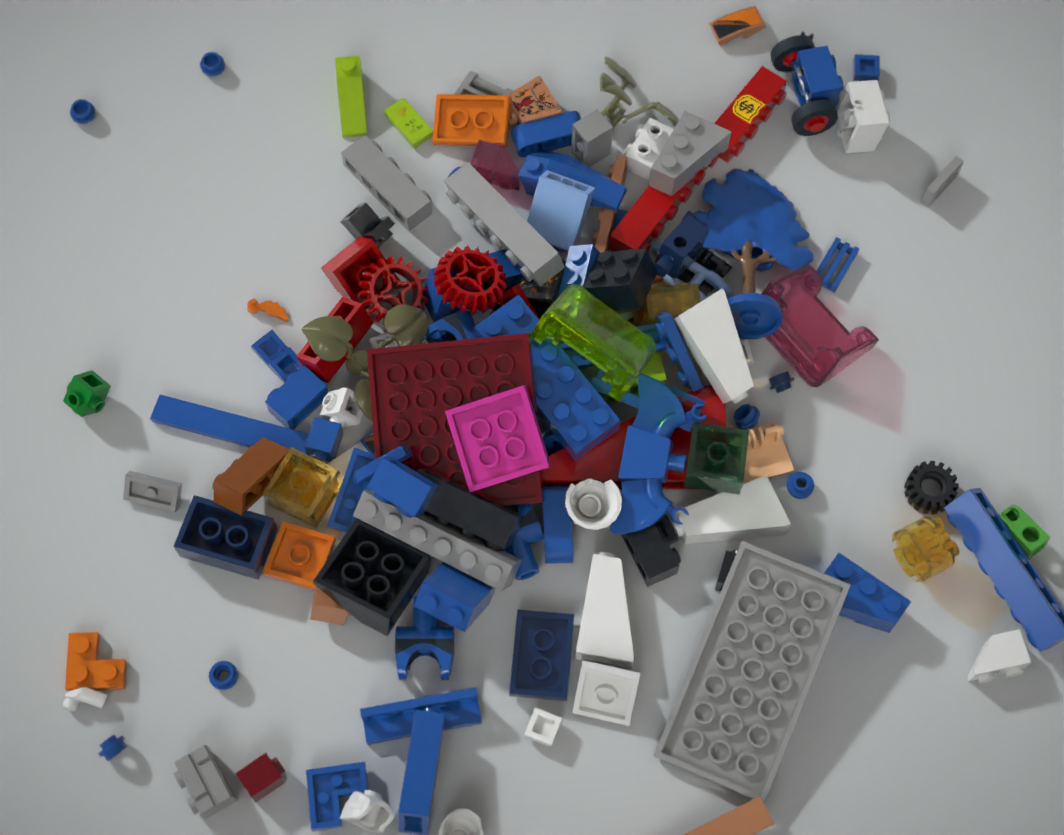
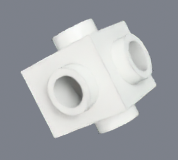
M349 388L328 391L322 401L323 407L319 416L329 421L341 423L342 429L347 426L359 425L363 412L355 400L354 391Z

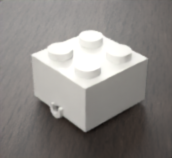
M878 80L848 82L836 107L839 126L837 135L842 138L845 153L875 151L879 141L882 140L886 128L890 125V114L884 106V93L879 88Z

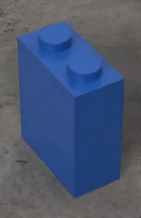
M443 562L422 583L414 606L465 632L490 604L496 588Z

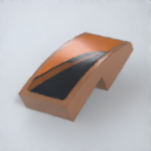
M756 6L729 13L709 23L720 47L741 35L746 39L766 28Z

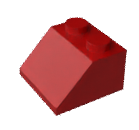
M360 236L323 265L321 269L333 287L343 297L361 303L366 300V298L358 297V292L365 290L358 286L360 281L365 280L362 276L363 272H370L369 265L372 263L377 265V261L380 258H383L386 263L387 260L373 239ZM390 272L391 275L394 274L395 278L400 281L395 273ZM379 275L375 281V295L383 291L382 275Z

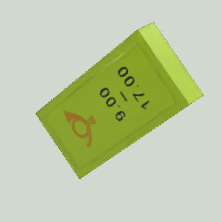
M405 98L384 110L385 117L413 149L433 137V130Z

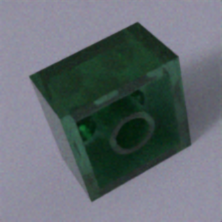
M693 423L684 487L740 494L744 482L749 430Z

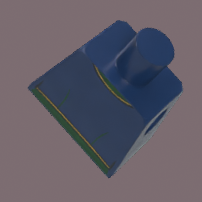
M688 214L663 241L654 262L657 275L660 277L669 275L671 278L676 279L697 260L709 229ZM684 241H686V243H687V245H686L685 247L682 246V243H683Z

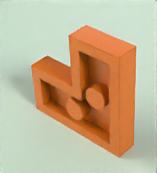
M98 632L69 633L65 690L68 692L82 687L95 691L125 690L127 661L125 659L99 660L100 634Z

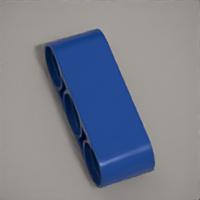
M569 111L514 127L511 130V136L518 156L525 158L530 154L572 146V124L581 119L580 113Z
M570 485L543 486L545 564L573 563L572 518L565 507L566 492Z

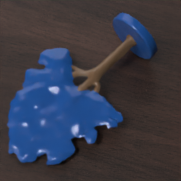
M733 169L726 174L727 180L724 185L718 183L715 178H712V180L705 184L702 199L707 203L715 205L714 209L709 210L707 213L698 210L694 215L700 223L707 224L705 227L709 229L703 247L722 252L730 251L734 258L741 263L742 294L732 296L727 300L739 338L759 339L768 337L780 328L783 310L779 303L770 296L755 293V272L758 265L764 262L776 261L781 266L797 272L812 262L814 255L808 246L797 247L798 242L808 239L809 233L800 225L799 221L795 220L797 212L794 210L793 203L787 199L783 192L778 191L776 186H772L769 182L762 179L753 169L748 171ZM752 248H761L764 251L762 255L752 259ZM738 249L742 251V255L738 254Z

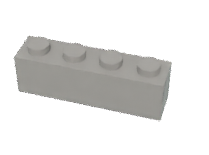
M364 135L341 152L344 166L408 231L432 214V199L425 190L420 191L415 186L413 178L407 173L403 174L399 170L396 161L392 157L387 158L376 141L371 142Z

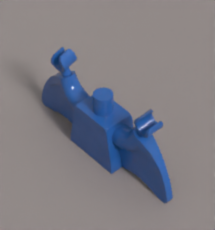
M644 375L638 378L639 410L633 425H628L618 476L622 481L621 511L610 527L611 533L617 535L644 530L661 520L666 513L671 515L674 523L683 524L676 520L675 514L681 510L689 516L688 511L682 507H673V502L667 499L662 491V482H667L669 470L685 472L687 455L672 453L674 443L670 438L677 427L687 424V420L701 423L707 417V415L699 417L694 412V410L704 408L705 405L702 403L695 404L689 412L684 413L681 403L670 389Z

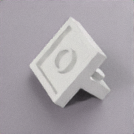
M583 660L572 713L629 726L640 673Z

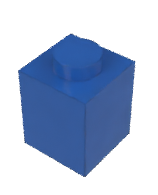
M317 417L314 418L304 446L308 457L318 463L331 462L336 458L344 435L341 423Z

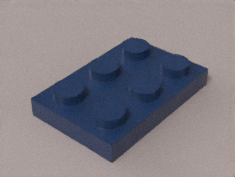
M517 609L509 696L567 701L574 614Z

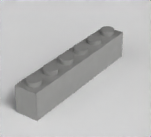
M468 162L444 180L448 188L446 195L454 205L459 203L464 215L469 220L471 218L476 220L475 225L483 235L488 233L491 236L490 240L498 250L503 248L506 251L504 253L506 258L513 266L518 264L521 267V273L529 282L534 280L541 287L565 268L559 253Z
M370 489L363 491L353 514L354 517L500 591L505 590L512 584L522 562L521 559L503 550H496L485 544L486 541L478 537L471 538L462 534L460 528L452 524L447 526L435 520L436 516L428 512L421 516L408 518L397 511L398 507L393 503L388 502L386 504L373 497L374 492Z

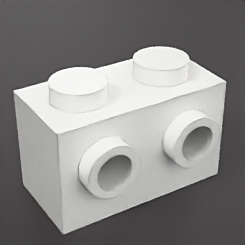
M649 118L645 126L641 125L637 130L636 140L633 145L628 144L624 151L623 157H627V170L649 180L651 167L674 129Z

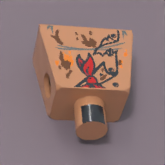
M537 76L509 94L512 98L509 126L562 114L561 109L541 76Z

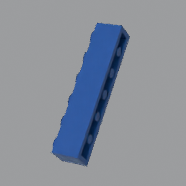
M969 489L945 506L944 509L948 514V521L954 528L959 530L963 536V543L966 548L974 552L979 560L978 565L984 574L990 576L995 584L994 589L1000 598L1006 600L1011 608L1012 617L1016 622L1022 624L1026 630L1027 639L1030 644L1042 652L1063 641V608L982 489Z

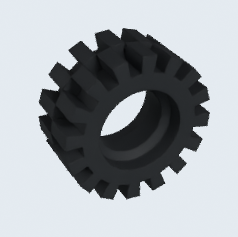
M926 461L921 462L920 466L914 467L905 482L904 488L906 490L904 494L905 497L909 496L908 503L910 505L913 502L916 504L915 510L918 511L919 508H922L923 514H928L931 511L932 515H934L939 510L940 512L945 511L944 507L955 499L959 483H955L957 480L956 474L950 475L952 472L950 467L945 470L943 469L944 463L940 462L936 466L935 461H930L928 465ZM925 479L935 480L941 486V494L935 497L925 494L922 491L921 482Z

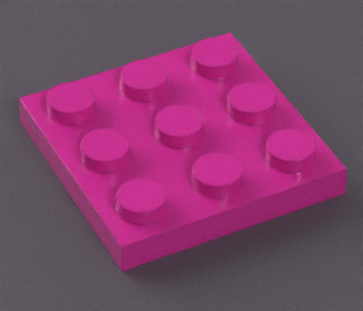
M526 385L445 411L469 492L551 467Z

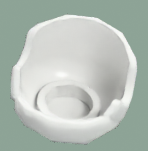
M455 809L446 814L438 829V835H484L480 817L469 809Z

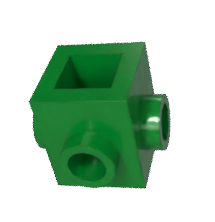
M93 370L74 375L67 386L63 402L81 417L98 413L105 406V399L111 385Z

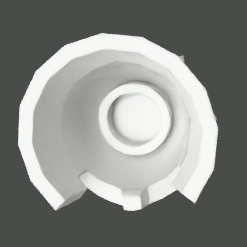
M593 479L584 480L576 485L571 483L566 492L565 507L569 516L575 524L585 529L598 530L608 527L617 519L621 511V494L619 488L612 480L604 484Z

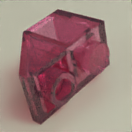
M479 140L470 165L488 183L499 185L503 189L519 191L521 187V181L518 177L519 170L504 146Z

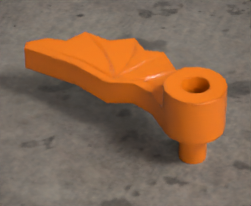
M251 299L247 303V310L251 314L263 311L268 316L277 317L288 322L285 308L280 307L278 302L273 303L270 300L259 304L257 300Z

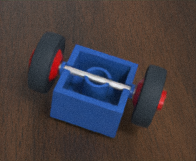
M797 35L780 41L773 47L770 56L772 64L777 71L793 72L791 82L800 106L791 117L793 128L801 136H813L823 133L834 126L838 120L836 105L839 103L840 91L843 90L842 77L838 76L836 72L835 57L830 54L828 46L815 48L814 42L808 36Z

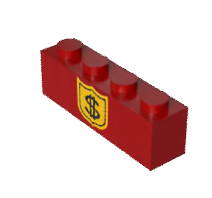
M761 66L714 123L732 131L728 149L724 153L719 154L720 159L728 163L733 156L738 157L746 140L754 138L762 121L767 122L773 112V107L776 104L780 105L787 95V92H785L787 80Z

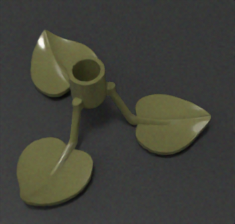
M607 56L604 58V64H607L622 80L620 87L606 73L603 72L600 75V91L615 95L613 100L601 112L603 116H607L611 120L613 128L620 121L625 124L627 120L649 109L659 111L675 126L677 125L678 117L660 102H652L625 116L626 109L619 101L622 100L629 106L633 104L629 96L624 92V89L628 83L635 88L636 82L630 73L617 62Z
M398 305L390 309L385 316L384 326L386 331L392 336L375 348H384L394 340H396L398 346L421 344L428 330V319L425 311L409 305ZM324 316L312 320L301 329L312 350L320 358L333 362L343 358L346 354L347 370L354 375L360 374L361 377L366 376L369 378L367 372L366 350H358L353 353V346L348 342L353 335V330L344 319L337 316ZM362 379L356 383L354 389L355 400L363 414L372 422L369 379Z

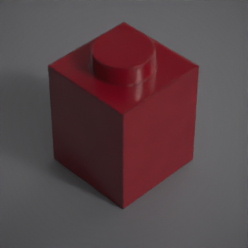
M264 753L235 774L250 797L257 803L285 783L281 774L286 771L277 757L271 760L267 753Z

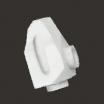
M365 790L364 793L357 791L352 793L344 805L340 819L370 833L384 832L385 827L395 817L396 811L381 800L382 796L379 793L371 790Z

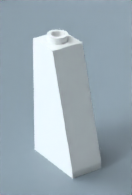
M722 288L673 320L682 340L722 403L725 404L732 400L736 404L748 396L746 391L753 387L754 384L729 303Z
M767 475L684 507L688 511L689 516L681 510L675 514L676 520L683 524L671 522L677 536L682 538L684 544L783 535L788 532L791 525Z
M601 552L599 555L593 554L575 659L632 669L634 652L621 558H616L614 554L608 552Z

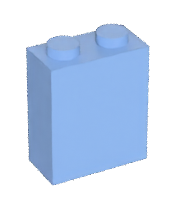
M548 170L539 177L527 222L549 244L554 245L557 250L569 251V246L579 244L595 187Z

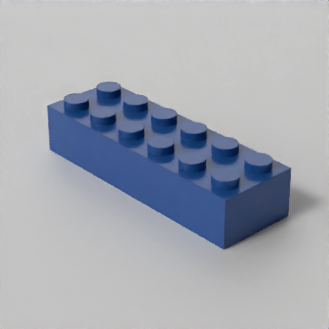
M519 295L475 326L476 338L530 334L537 414L575 462L619 430L620 419Z

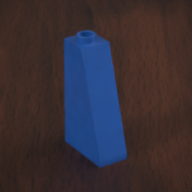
M433 708L415 709L398 809L399 832L428 835L445 720V713H440Z

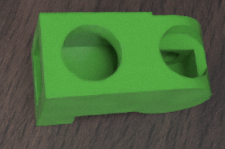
M1012 504L999 514L1029 560L1046 547L1051 537L1019 506Z

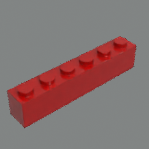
M719 154L711 160V163L706 168L700 169L694 175V178L672 196L648 186L611 233L608 249L611 251L647 249L649 252L652 240L654 238L659 239L665 229V223L675 218L679 210L678 206L681 202L686 203L692 194V188L695 184L700 185L705 177L706 169L708 167L712 168L716 164Z

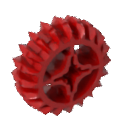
M468 245L464 247V250L458 246L453 252L448 250L445 256L439 260L434 272V286L437 287V295L443 296V303L450 302L452 310L459 307L462 314L466 310H470L471 314L474 315L478 309L484 314L487 308L492 310L496 303L501 301L502 293L505 292L506 274L503 273V265L497 264V257H489V250L485 253L480 252L479 246L475 250H471ZM457 269L459 273H457L456 277L452 278L450 273ZM488 282L490 288L484 291L482 286Z
M393 256L387 258V263L383 258H380L377 261V265L373 263L369 265L370 272H363L362 276L365 280L360 281L358 286L365 290L358 292V297L366 298L361 303L364 307L369 306L368 316L373 313L376 314L374 318L375 323H378L382 318L385 320L388 312L379 303L387 302L392 307L404 305L406 303L404 295L411 289L413 291V299L410 306L421 308L425 311L422 304L427 303L429 298L422 294L426 293L428 288L422 287L421 284L425 283L427 278L422 277L419 279L417 275L421 273V269L418 268L413 271L411 269L414 264L412 261L405 266L403 257H400L396 264ZM390 272L402 275L407 279V282L398 281L394 274L391 275ZM379 275H382L383 291L375 295V281ZM392 287L397 290L402 289L396 296L395 294L393 296L390 294L384 296Z

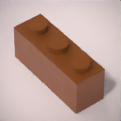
M264 437L261 438L255 445H251L244 455L234 460L225 472L219 474L214 479L212 485L214 489L213 502L242 516L289 471L291 450Z

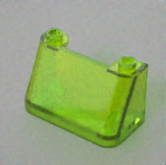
M570 284L542 315L530 334L531 338L539 344L545 339H553L552 343L557 346L560 340H562L606 372L602 380L604 382L609 380L611 390L608 394L618 402L635 383L657 349L651 336L632 325L590 294L583 286Z

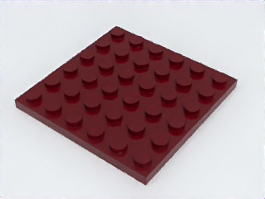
M529 333L366 349L375 460L399 446L410 447L414 456L401 462L402 464L414 471H417V469H427L468 489L445 411L526 385L537 418L531 336ZM542 470L474 492L500 505L544 502Z

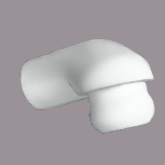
M82 687L68 691L64 696L65 700L62 706L69 711H76L79 703L85 702L102 708L107 695Z

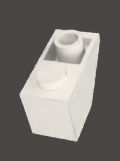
M1020 629L992 635L985 642L967 675L969 682L978 680L982 684L995 680L997 675L1006 673L1007 677H1014L1024 673L1023 669L1031 663Z

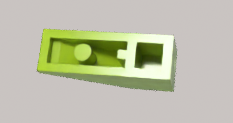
M360 55L336 57V80L342 137L367 136L363 71Z

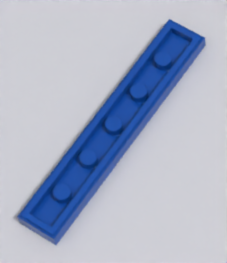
M159 394L150 417L152 422L245 447L255 445L264 437L290 449V459L306 462L307 458L304 456H308L304 446L309 433Z

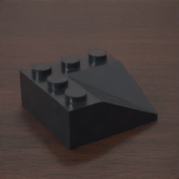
M356 518L313 580V584L362 624L388 636L429 573L431 555Z

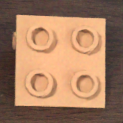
M772 422L727 435V445L742 485L766 475L768 478L794 471L781 436L784 435L782 424L777 425V422Z

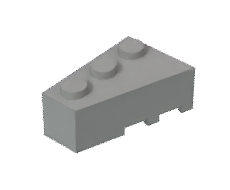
M684 111L651 167L648 186L672 196L694 178V175L700 169L706 168L712 159L728 149L732 131Z

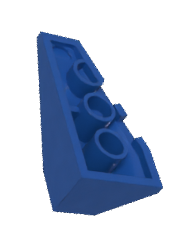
M550 151L528 155L518 174L526 193L530 195L535 194L539 177L547 170L595 187L590 206L618 211L627 192L625 186L567 154Z

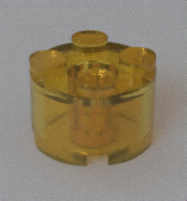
M938 516L931 518L923 517L895 531L892 535V542L896 541L897 548L893 551L899 565L909 577L914 575L918 577V582H924L951 568L955 563V557L959 555L958 545L950 539L944 529L942 520Z

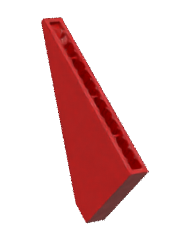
M708 385L695 392H688V394L706 401L699 417L707 415L703 422L696 423L693 432H688L679 427L673 431L670 438L674 443L672 453L687 455L685 472L669 470L667 482H662V490L727 489L729 465L726 407L712 385ZM689 400L680 402L684 413L689 412L696 404ZM636 416L620 423L618 431L576 462L566 449L548 456L551 467L542 470L543 486L571 485V483L576 485L584 480L593 479L603 484L612 480L619 490H622V481L618 476L628 425H633Z

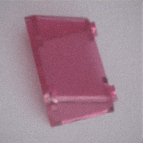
M808 264L770 281L761 294L776 300L783 310L782 325L775 333L765 338L809 386L819 387L870 351L879 339L867 327L858 326L849 332L817 298L822 288V280L813 267Z

